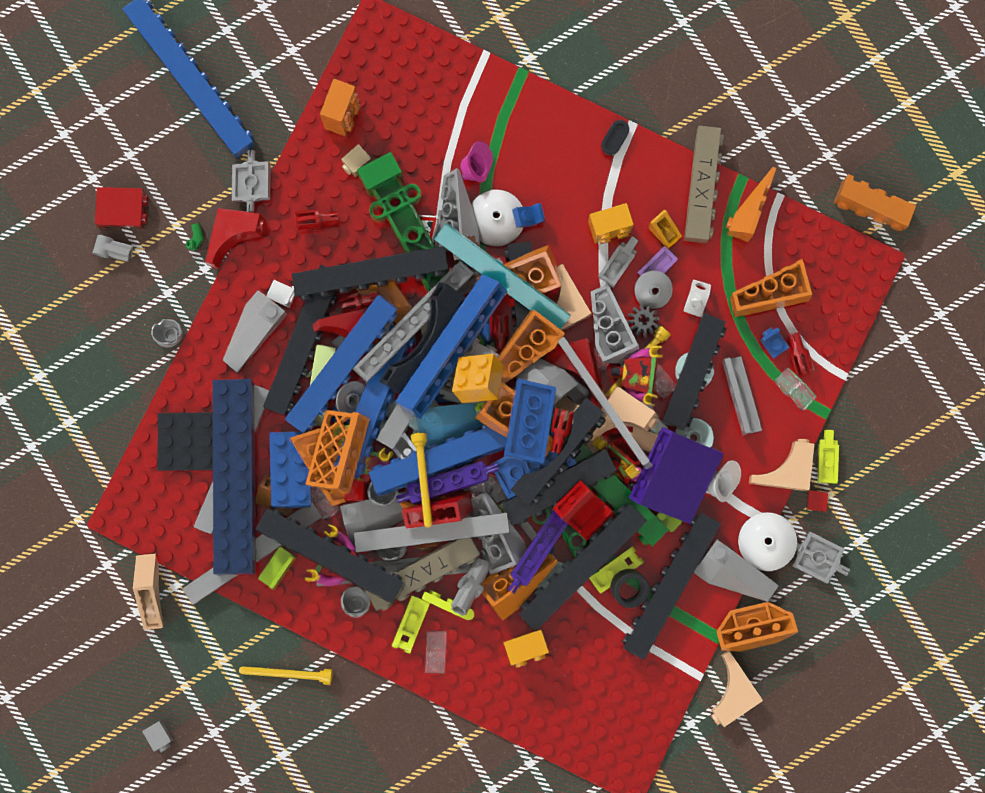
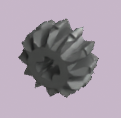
M640 305V311L634 307L632 309L633 313L628 314V317L632 320L627 321L628 325H634L630 329L632 332L635 329L637 330V337L640 335V332H643V337L645 338L647 337V331L651 335L654 334L652 328L657 329L659 327L654 322H658L660 318L653 317L657 313L656 310L651 313L649 312L651 306L644 310V306ZM641 317H644V320H648L645 325L639 322Z

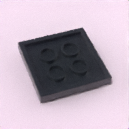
M213 412L158 413L157 471H213Z

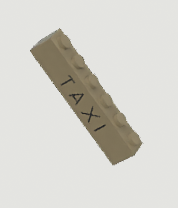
M698 126L696 130L684 241L707 244L709 238L713 236V227H710V223L715 217V208H712L713 201L717 199V190H714L715 183L719 181L720 173L716 169L717 164L721 163L722 153H718L719 146H722L724 135L720 134L721 128Z
M473 539L452 540L393 572L403 577L402 581L405 583V587L398 598L399 602L408 598L410 592L414 590L419 592L425 589L427 583L440 581L444 578L443 575L450 571L452 574L461 569L460 565L466 562L471 564L476 561L480 552ZM366 591L376 611L379 609L384 611L392 606L389 602Z

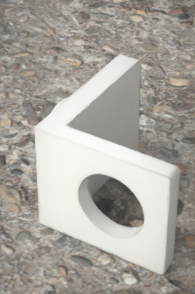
M693 279L683 311L702 317L711 285ZM696 286H702L705 288V290H701Z
M274 280L266 296L290 308L295 297L294 286L291 288Z

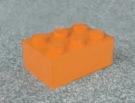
M333 79L320 112L326 130L343 136H347V133L352 131L354 126L353 117L355 114L358 115L361 108L355 86Z

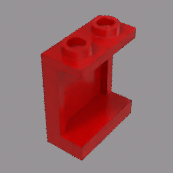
M97 187L95 225L98 228L115 226L144 229V224H147L148 220L147 213H145V206H148L149 201L148 194H146L143 188Z
M581 480L552 508L585 540H588L614 514Z

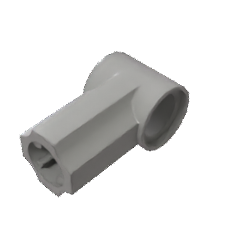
M98 235L92 253L103 258L111 257L129 262L133 254V246Z

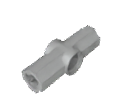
M478 558L473 562L468 573L459 580L458 587L460 589L451 604V609L455 613L466 615L474 599L483 592L484 586L482 583L490 569V564L486 560Z

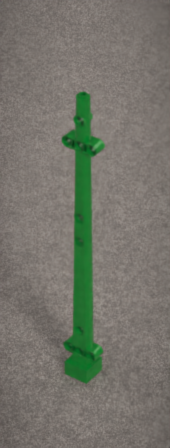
M389 152L357 169L359 178L369 197L374 195L377 200L370 206L371 218L376 222H382L387 219L406 253L435 248L414 207L421 199L420 188L415 184L403 186L401 182L403 180L402 171L392 153ZM415 190L418 194L415 198H409L407 193ZM393 199H398L401 203L398 207H393L390 205V202ZM376 208L384 210L380 216L374 215L373 211ZM411 232H416L419 235L414 241L408 238ZM434 274L427 275L426 279L421 281L427 292H429L444 276L434 277ZM479 333L476 338L480 340L479 344L486 347V344L481 334ZM552 505L545 508L546 520L553 511ZM532 515L533 521L536 524L544 525L546 520L543 522L538 521L536 516ZM569 524L561 534L574 558L577 556L575 552L582 545L586 547L589 544L588 540H585ZM574 536H579L582 539V544L579 547L573 546L571 542Z

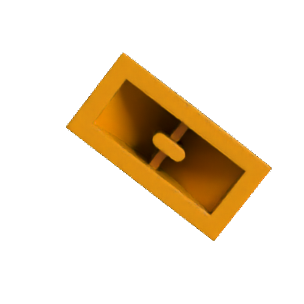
M663 210L649 224L648 228L668 249L682 237L666 210Z

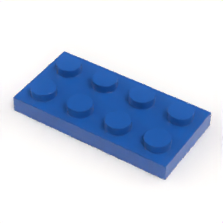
M523 379L516 381L504 457L540 465L544 464L556 387Z
M302 432L270 433L272 509L311 507L310 486L305 485L309 470L289 439L303 434Z
M550 432L549 435H550L551 438L553 439L554 434H552V432ZM565 439V441H564L563 449H564V447H565L566 444H567L566 439ZM549 451L542 465L503 457L490 465L498 464L499 471L494 472L507 498L510 499L516 495L511 491L512 487L523 474L532 473L544 468L560 453ZM576 458L568 462V468L578 463Z

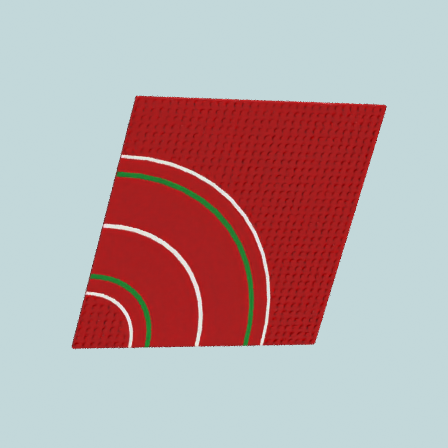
M361 0L271 172L270 200L258 201L254 204V212L260 213L267 222V228L263 233V237L243 240L231 248L87 526L95 532L141 555L156 554L159 564L192 581L213 568V534L194 527L213 482V471H157L158 413L213 412L212 380L252 379L256 386L270 390L305 301H301V298L294 297L290 308L273 301L286 312L287 316L238 373L227 365L223 358L245 305L257 291L266 296L274 280L292 288V273L318 269L320 265L331 267L406 253L388 220L376 222L371 218L369 209L371 204L377 201L375 196L369 197L359 175L356 177L352 173L348 175L342 168L344 164L341 159L358 144L371 157L372 161L391 152L402 171L403 180L401 182L403 186L415 184L420 188L421 199L414 205L418 215L438 216L439 210H442L443 200L441 199L444 175L457 168L462 176L461 162L469 154L474 143L480 141L488 145L492 152L493 162L484 182L463 180L470 203L472 204L479 195L490 190H503L511 193L520 201L522 207L541 203L545 221L534 227H523L520 235L509 244L531 242L532 251L549 245L557 267L562 264L590 310L591 316L565 330L563 337L568 343L586 338L593 342L604 394L619 379L612 377L613 366L624 367V363H603L595 345L591 291L607 285L606 282L598 278V275L617 247L622 242L627 244L632 236L639 240L634 247V250L637 251L634 259L614 288L609 285L626 321L632 320L628 317V314L633 313L632 309L634 307L640 311L639 307L641 305L635 296V284L640 277L637 273L664 247L663 243L648 227L650 222L663 210L667 211L682 237L668 249L678 259L664 273L672 283V296L664 306L650 309L649 311L650 313L654 310L657 311L653 317H659L660 320L654 323L662 326L671 334L667 341L660 342L657 345L662 346L657 351L658 355H662L661 358H658L654 395L657 398L653 397L651 399V403L655 404V406L646 405L659 416L657 418L659 420L658 424L663 425L661 422L677 383L675 376L677 361L681 356L688 353L701 317L683 311L693 279L711 285L703 314L705 313L726 321L724 327L727 328L724 337L719 338L717 345H720L717 356L713 355L711 359L712 363H714V375L703 392L699 391L697 396L700 399L696 410L693 409L690 415L693 418L705 421L711 427L714 436L711 447L724 453L716 471L721 470L728 461L732 460L736 461L741 469L740 482L727 501L720 502L717 497L705 493L698 507L697 516L699 513H703L721 524L706 552L712 543L718 540L742 557L738 539L739 533L746 521L760 513L781 515L792 489L749 484V477L751 475L768 474L777 470L788 458L792 443L798 442V439L810 440L809 443L815 445L905 255L770 188L768 193H766L765 203L760 210L762 212L755 232L749 242L727 235L729 229L726 228L729 217L733 218L759 183L721 164H717L716 169L720 173L719 181L715 183L714 190H717V199L713 201L712 208H715V217L710 223V227H713V236L709 238L707 244L684 241L694 151L383 0ZM333 79L355 86L358 98L360 99V111L358 115H354L352 120L354 121L352 131L347 133V136L326 130L320 116ZM617 120L627 122L630 128L629 134L619 152L614 156L605 155L601 150V143L611 125ZM411 190L407 193V196L415 198L418 193L415 190ZM393 199L390 205L398 207L401 202L398 199ZM627 203L633 221V228L631 233H628L629 236L618 239V237L611 238V241L605 244L594 243L588 224L589 215ZM376 208L373 211V214L376 216H380L383 214L384 210L382 208ZM318 209L320 213L338 212L339 223L322 224L318 229L297 230V226L300 225L296 223V218L298 217L295 216V212ZM496 212L493 214V217L499 218L500 214ZM411 232L408 235V238L412 241L419 237L416 232ZM480 242L481 249L495 259L500 258L503 265L508 263L505 261L504 250H508V244L504 246H489ZM446 251L450 271L455 266L454 255L451 251ZM803 259L812 292L808 302L739 317L734 316L730 301L733 292L754 282L756 283L764 279V277L772 275L782 268L791 266ZM415 278L407 279L406 283L396 284L412 307L428 293L422 281L415 280ZM696 286L701 290H705V288L702 286ZM560 287L542 294L557 304L560 297ZM658 288L652 289V294L658 292ZM350 289V293L346 294L336 292L337 301L335 306L330 307L328 312L330 317L356 309V306L340 309L339 305L355 300L353 298L338 302V298L358 293L359 291ZM467 293V294L464 295L465 297L463 298V301L465 300V298L468 296L469 293ZM509 294L503 297L491 315L494 318L495 333H497L496 316H501L502 333H505L504 315H508L509 338L506 340V345L514 334L513 325H516V318H512L511 306H514V299H510ZM641 317L639 322L645 325L648 320H644V317ZM778 327L780 335L790 348L772 359L760 342V339L764 337L762 335L763 332L769 328L774 330ZM421 329L415 334L416 345L414 349L423 337ZM635 329L632 333L639 349H645L654 336L647 331V337H643V332H640V335L637 337V330ZM322 331L321 341L319 343L316 342L314 349L316 350L317 345L335 347L332 341L340 335ZM800 332L804 348L809 349L815 370L810 372L808 368V374H803L800 369L801 375L796 377L790 356L793 349L788 335ZM491 339V343L486 344V346L490 345L495 348L494 341ZM740 356L762 431L742 436L722 365L724 359H733ZM314 358L308 362V373L313 369ZM352 369L349 373L351 378L348 382L357 381L366 386L367 382ZM566 371L591 392L589 386L580 375L572 371ZM311 376L308 378L302 377L300 385H302L301 391L293 399L295 405L309 388ZM513 377L506 382L507 386L515 391L518 379ZM342 383L337 390H340V388L343 386ZM336 398L334 400L329 399L327 410H333ZM451 402V403H438L439 406H448V405H457V404H460V403H455V402ZM265 409L255 432L256 495L265 475L271 477L270 433L301 432L286 421L285 416ZM330 419V423H329L330 426H332L333 424H335V422L332 421L331 419ZM666 425L669 430L676 432V428ZM314 426L311 431L319 429L321 426ZM409 427L405 434L411 440L414 430ZM621 433L601 434L611 443L622 437ZM691 435L690 439L696 441L697 437ZM374 439L372 452L380 453L385 448L384 452L388 455L393 451V449ZM394 451L388 464H390L391 460L399 458ZM632 481L625 486L632 492L636 482ZM366 483L365 500H369L367 490L370 484ZM310 486L311 501L323 517L311 525L310 528L318 532L317 536L324 538L326 536L324 531L329 534L332 532V528L328 525H333L339 532L348 537L340 506L356 502H343L330 506L321 489ZM406 487L398 489V493L405 492ZM593 489L592 492L598 495V493ZM502 500V501L497 502V503H495V504H496L497 506H499V505H501L502 502L505 501V500ZM257 503L256 527L266 509H269ZM293 508L292 514L301 508ZM648 508L655 516L659 513L658 511ZM545 512L536 516V519L541 522L547 518ZM530 516L526 523L520 526L518 524L512 526L521 536L528 549L543 525L536 524L532 516ZM404 519L391 528L405 526ZM682 521L673 532L668 530L654 546L649 544L645 546L638 539L640 535L636 532L599 570L633 546L636 550V555L644 561L634 570L640 572L648 581L650 589L646 599L650 600L653 595L650 592L655 582L659 583L663 576L660 573L665 565H670L672 552L675 548L679 549L682 544L679 540L685 531L689 532L691 525ZM256 530V538H258L262 534ZM560 535L553 546L554 553L552 556L557 562L565 563L568 559L572 561L574 556L563 536ZM574 536L571 542L573 546L579 547L582 544V539L579 536ZM472 537L480 552V555L477 557L483 559L481 550H483L482 540H479L478 537ZM769 537L765 538V544H767ZM452 540L408 546L406 553L400 559L423 557ZM282 545L280 547L297 558L275 590L258 578L279 548L256 563L255 575H238L214 591L611 793H647L719 644L717 630L728 613L736 609L742 596L741 593L708 584L693 573L647 656L642 660L623 649L624 644L621 642L626 633L630 634L634 627L631 624L635 617L641 616L643 603L634 608H625L613 598L610 587L600 594L591 580L588 579L538 629L542 631L549 653L545 654L546 658L534 661V658L526 660V665L516 668L515 664L511 665L504 642L535 632V630L519 615L522 611L520 608L502 621L482 593L474 599L469 608L475 614L471 620L463 619L430 603L411 653L408 654L399 647L397 649L392 647L412 596L422 599L424 592L429 593L432 590L440 594V599L446 602L448 598L454 600L460 589L458 582L467 573L443 575L444 578L436 583L431 581L426 584L427 587L419 592H416V590L410 592L408 598L400 602L397 600L395 605L384 611L381 609L376 611L371 602L366 614L362 617L354 618L343 611L341 597L345 590L357 585L349 583L317 586L315 581H306L305 578H312V573L307 570H316L318 564ZM376 550L356 552L357 555L360 554L369 559L368 562L385 561L379 557ZM629 557L624 559L628 566L633 563ZM506 568V569H504V570H501V571H499L498 573L500 574V573H502V572H504V571H507V570H509V568ZM488 571V573H487L485 579H486L488 576H490L489 571ZM635 578L626 580L620 587V595L626 599L633 597L640 588V582ZM537 588L527 598L530 602L536 597L534 593ZM403 635L401 640L408 642L410 637Z

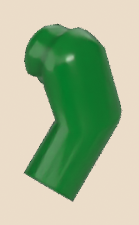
M200 223L191 225L193 236L185 243L188 250H197L204 240Z

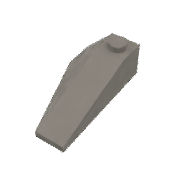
M456 168L444 175L441 191L443 204L442 210L438 212V217L441 218L435 237L443 226L448 223L464 236L468 237L470 235L472 237L474 235L476 242H479L478 225L460 170ZM436 241V247L443 246Z
M607 284L591 291L595 345L603 363H624L625 359H629L631 354L640 349Z
M257 291L244 307L223 361L238 373L287 316L286 312L263 293Z
M543 359L537 360L515 376L517 379L556 387L553 409L578 385L565 370Z
M397 497L387 507H378L370 499L340 506L346 532L353 545L355 544L354 533L391 528L404 519L402 509L404 508L398 503Z
M487 492L471 498L474 517L502 513ZM510 522V533L478 537L479 540H482L483 550H481L482 558L490 564V575L517 565L527 550L523 539Z
M718 540L712 543L694 571V574L708 584L767 602L778 587L771 579Z

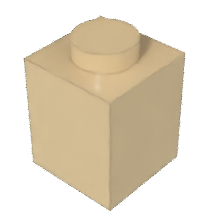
M359 144L341 159L344 164L342 168L348 175L352 173L354 177L358 176L357 169L372 162L371 157Z

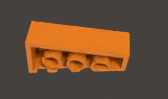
M850 174L841 182L834 200V204H837L838 208L842 210L850 209L861 217H871L874 222L879 224H889L892 229L897 231L905 230L909 226L916 205L896 196H891L890 198L887 196L886 191L871 189L869 183L865 181L856 182L853 180L854 176Z
M803 259L791 266L782 268L772 275L764 277V279L756 283L754 282L733 292L730 301L734 316L739 317L808 302L812 292Z

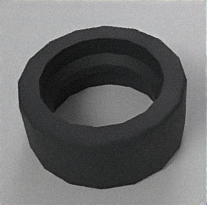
M634 569L619 571L611 581V595L625 608L640 606L649 595L648 581L640 572ZM630 578H635L640 582L637 594L628 599L623 598L619 593L622 583Z

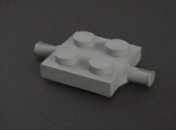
M248 150L247 162L232 165V201L234 203H247L246 212L255 213V202L270 200L271 164L268 161H255L256 152Z
M808 532L801 544L797 543V555L792 567L826 584L829 583L831 576L836 571L845 576L850 571L849 568L840 564L844 548L812 532Z

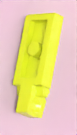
M824 430V440H820L818 448L817 483L838 484V440H834V430Z

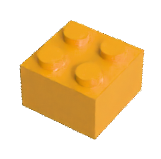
M627 203L592 213L588 219L594 243L605 244L610 242L611 238H625L629 236L628 233H631L633 228V221Z
M494 353L458 357L452 392L462 403L498 400L504 365Z
M541 630L504 642L511 665L515 664L516 668L526 665V660L534 658V661L546 658L545 654L549 653Z

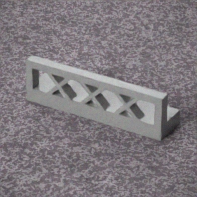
M741 356L733 359H724L722 365L742 436L762 431Z

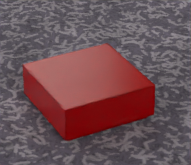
M353 481L350 494L345 493L344 500L346 502L365 501L366 482Z
M808 490L806 510L827 512L828 492Z

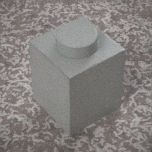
M163 720L142 731L154 752L160 750V752L165 751L171 747L170 743L174 741Z

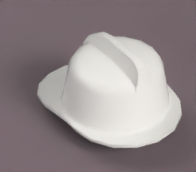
M732 460L728 461L721 470L715 471L706 493L717 497L720 502L727 501L740 482V465Z

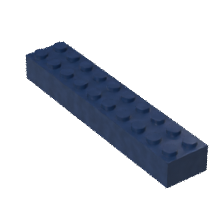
M252 379L212 380L213 574L217 576L255 575V382Z

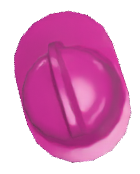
M478 141L474 143L469 154L463 158L461 162L463 180H476L478 182L486 180L492 166L493 157L490 148L484 142Z

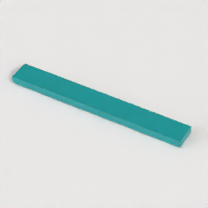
M448 223L443 226L434 238V240L480 274L499 281L510 296L529 310H536L559 329L570 318L571 314Z

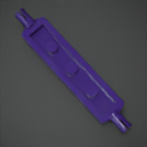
M480 461L427 478L430 500L487 482L489 479L488 474L499 471L498 464L486 467ZM420 481L407 485V493L396 495L398 503L410 500L413 505L422 503Z
M554 510L510 574L514 580L508 588L509 591L512 590L511 593L515 594L520 585L527 586L568 525Z

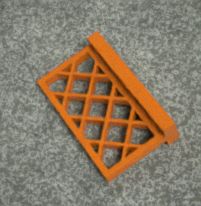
M326 410L305 485L350 494L370 418L356 412L345 413ZM331 416H335L337 422L330 426ZM351 418L349 427L345 428L343 423ZM340 426L343 432L335 437L333 431ZM330 434L332 441L325 445V438ZM343 437H346L344 445L340 447L338 442ZM335 445L337 451L330 455L328 450ZM325 453L327 459L320 464V456ZM340 455L339 464L335 466L333 460ZM330 463L332 470L325 475L323 468ZM320 472L322 478L317 482H313L315 475ZM335 474L333 485H330L328 479Z

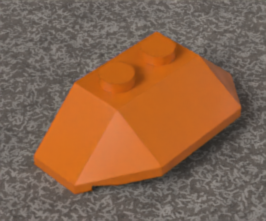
M769 602L731 610L717 630L721 650L736 652L775 644L798 633L793 613L785 611Z

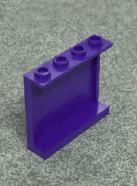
M662 427L648 456L653 466L649 469L643 467L629 498L639 505L691 524L724 453Z

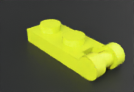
M633 546L589 578L600 594L610 587L613 577L619 571L635 569L644 562L641 557L639 558L636 555V550ZM627 557H629L630 560L633 562L629 566L624 560Z
M432 590L429 593L424 592L423 600L463 619H473L475 614L472 609H469L466 615H460L451 609L453 600L448 598L446 602L440 599V594Z
M414 596L411 597L392 647L396 649L399 647L404 649V652L411 653L430 605L429 602ZM403 635L410 637L408 642L401 640Z

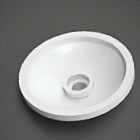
M490 190L479 195L471 204L478 225L480 242L489 246H504L513 242L522 232L523 227H516L512 209L522 207V205L511 193L503 190ZM497 212L500 214V217L494 218L493 214Z
M760 513L751 517L743 525L739 533L738 545L742 557L756 569L773 571L784 567L793 558L797 548V536L793 526L784 517L774 513ZM765 538H771L772 543L770 545L765 544Z

